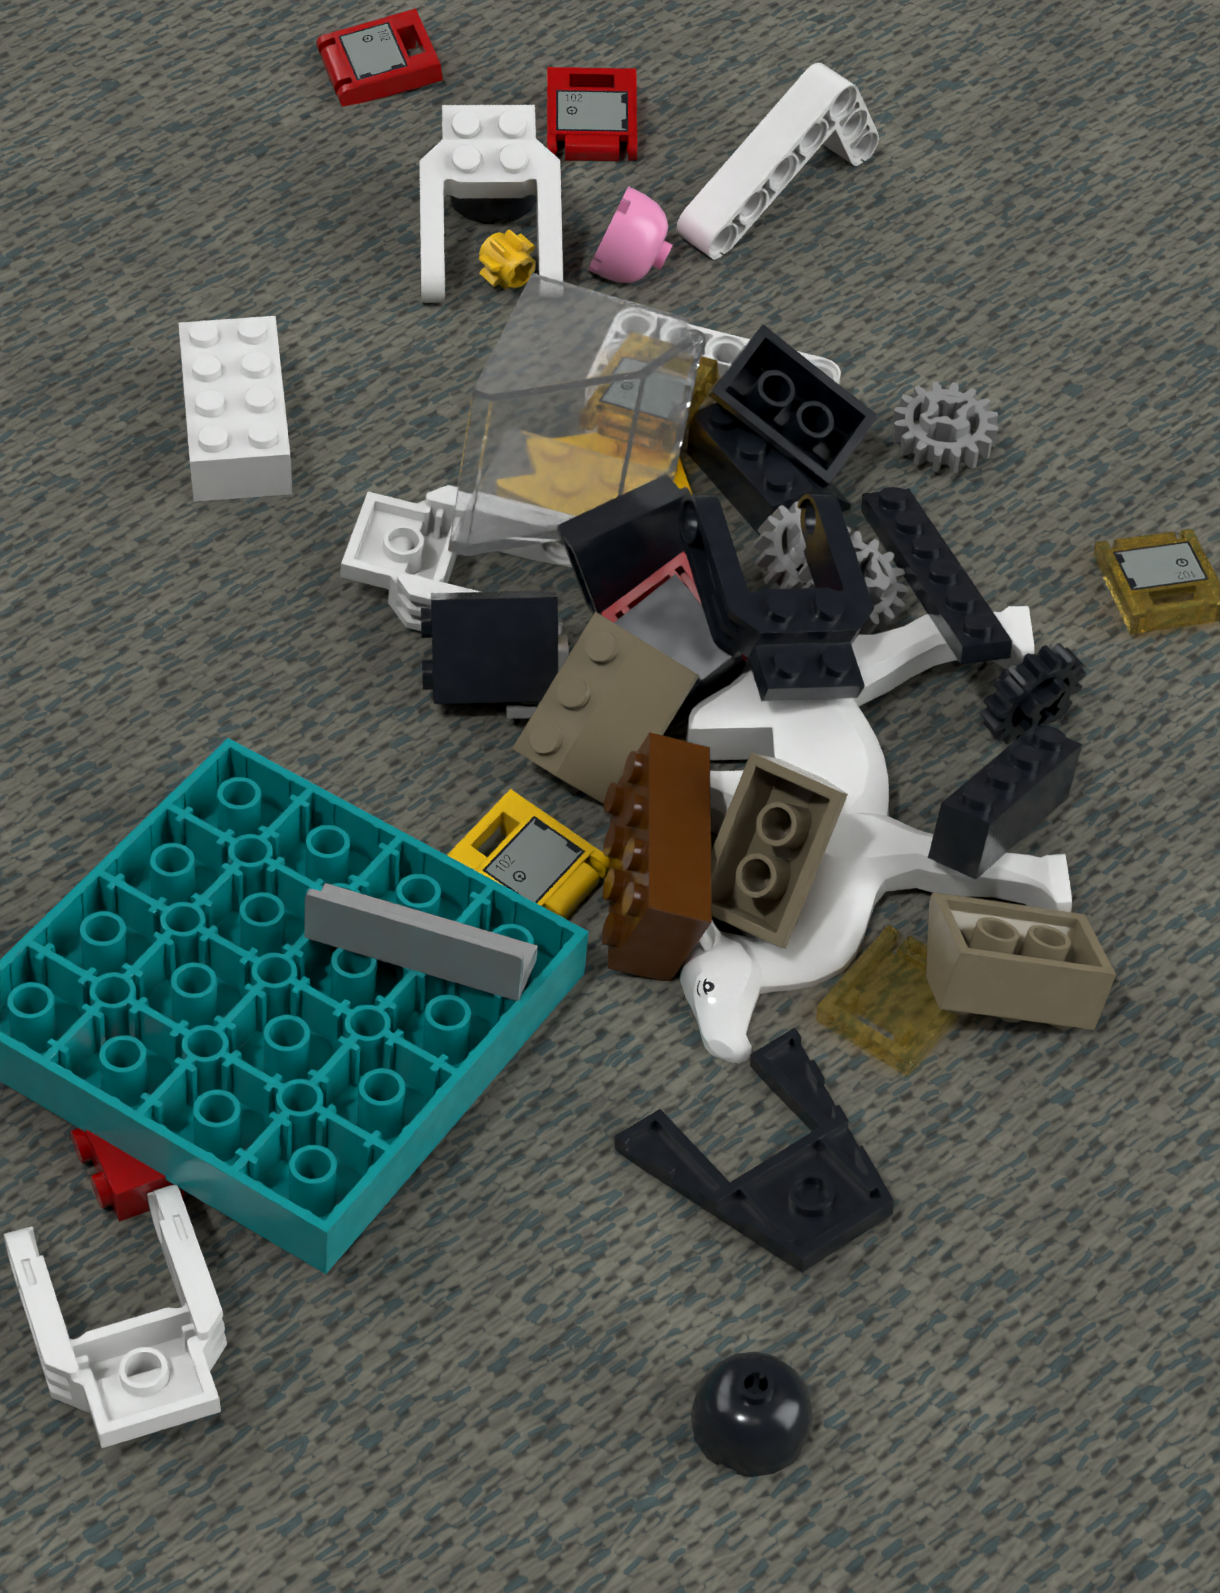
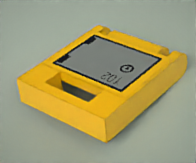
M512 789L447 854V856L565 919L598 886L599 876L604 877L608 873L610 860L609 857L604 856L602 851ZM500 827L501 833L507 837L486 857L478 849Z

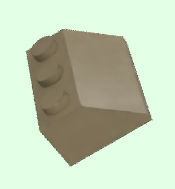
M595 612L512 749L604 804L608 787L612 782L618 783L622 777L630 752H637L649 732L659 735L665 733L699 675Z
M751 752L711 851V915L775 946L786 949L848 794L826 779L778 758Z
M936 892L932 893L929 901L926 979L939 1009H945L956 1015L974 1013L996 1016L1004 1021L1013 1023L1020 1022L1021 1020L1047 1023L1055 1028L1064 1030L1073 1027L1095 1030L1116 973L1085 914Z

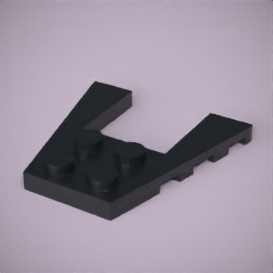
M793 1028L751 1053L750 1067L812 1131L811 1133L731 1182L723 1176L661 1109L615 1135L614 1143L615 1150L636 1166L795 1269L804 1272L893 1215L894 1200L863 1145L858 1146L848 1128L849 1120L841 1106L835 1105L824 1086V1076L815 1060L810 1061L801 1045L799 1032Z

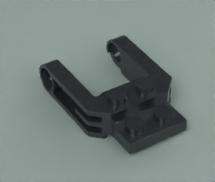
M806 493L802 495L797 505L798 509H801V530L806 543L804 555L815 588L762 589L754 593L750 592L747 588L722 506L717 496L714 494L686 495L682 499L679 508V533L713 643L734 657H739L741 654L748 657L761 701L858 698L865 684L852 648V643L873 612L874 605L835 495L831 493Z

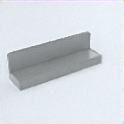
M327 883L324 884L321 891L309 889L305 896V938L515 1001H519L537 960V945Z

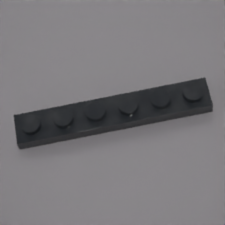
M887 487L880 492L863 493L861 512L887 552H892L895 555L893 561L898 568L904 570V578L960 664L1011 658L1012 639L910 489Z

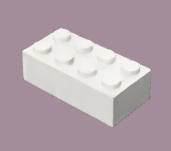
M276 316L179 323L193 501L293 494Z

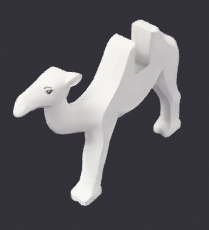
M1009 606L1002 612H993L1012 639L1011 658L992 660L1004 669H1008L1011 665L1017 666L1022 663L1027 653L1034 654L1029 606ZM928 614L900 628L874 635L857 636L852 643V648L865 684L858 698L761 701L750 663L747 659L746 665L730 685L699 702L689 715L686 741L710 747V760L748 759L751 752L770 756L820 776L848 794L786 949L775 946L761 938H751L723 932L717 928L712 920L708 929L680 967L681 985L697 1020L704 1046L711 1055L733 1063H741L750 1058L752 1046L746 1034L760 994L813 987L843 973L858 953L875 904L887 891L918 888L929 892L963 897H995L1023 903L1031 907L1071 912L1072 895L1065 854L1046 855L1040 858L1032 855L1005 853L975 880L928 858L933 834L917 830L889 817V784L885 758L877 737L859 706L891 691L909 678L935 665L958 660ZM710 771L711 831L716 834L720 831L743 771Z

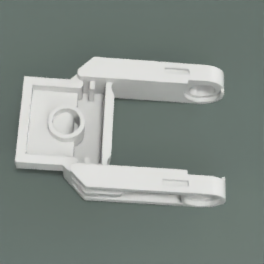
M442 105L443 139L420 160L421 303H445L444 197L446 195L456 198H523L527 195L536 196L539 302H563L560 159L536 139L535 105Z
M450 485L428 492L426 500L417 504L367 492L341 562L340 577L389 589L388 604L405 627L421 631V607H431V593L480 592L448 584L458 555L459 543H466L530 560L572 567L564 545L556 542L552 537L560 536L557 525L573 518V516ZM558 622V635H561L563 624Z
M171 1185L147 1193L153 1224L182 1307L164 1308L87 1331L77 1339H70L44 1257L43 1255L39 1256L33 1227H26L3 1234L10 1265L51 1398L91 1413L101 1448L221 1412L220 1399L210 1370L227 1345L224 1334L225 1326L222 1320L223 1311L177 1185Z

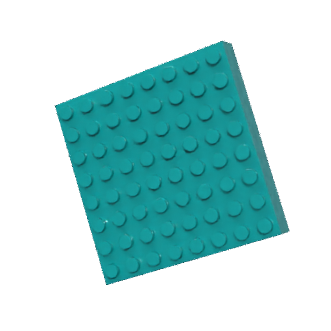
M227 738L0 959V1082L85 1132V1129L99 1136L165 1175L167 1181L177 1185L182 1190L324 1274H327L585 973L589 931ZM327 883L538 946L537 960L519 1001H515L305 938V896L308 890L321 891L324 884Z

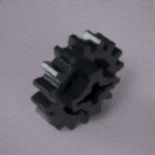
M1057 643L1052 649L1044 645L1038 654L1027 653L1022 663L1017 666L1011 665L1002 672L993 684L996 692L984 698L983 702L987 707L980 712V716L985 720L983 724L998 741L1003 740L1006 744H1010L1016 737L1019 738L1035 724L1045 726L1050 722L1060 720L1073 703L1069 699L1070 696L1081 691L1083 687L1079 681L1086 676V672L1082 669L1084 664L1068 647L1064 648L1060 643Z

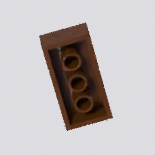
M649 732L637 752L631 751L628 755L622 777L618 783L612 782L604 800V812L610 814V827L605 836L603 854L609 857L610 860L609 871L603 885V899L609 901V915L603 926L602 943L608 946V969L659 981H671L712 923L710 747Z

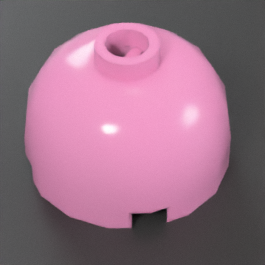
M628 186L588 270L618 283H632L642 279L652 266L661 270L672 244L665 241L669 225L666 215L658 203L647 195Z

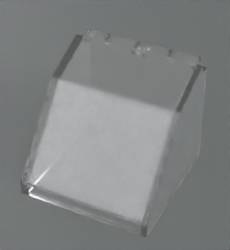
M532 273L472 393L448 551L468 557L562 540L557 525L665 474L673 481L680 455L679 447L682 445L689 412L688 408L691 404L696 381V369L699 367L705 339L704 333L697 329L688 330L689 318Z

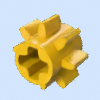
M510 229L505 234L498 232L491 235L480 248L479 260L485 267L482 268L479 274L493 287L499 284L506 290L509 287L518 288L523 286L530 280L535 271L536 260L529 255L535 249V245L524 235H516Z

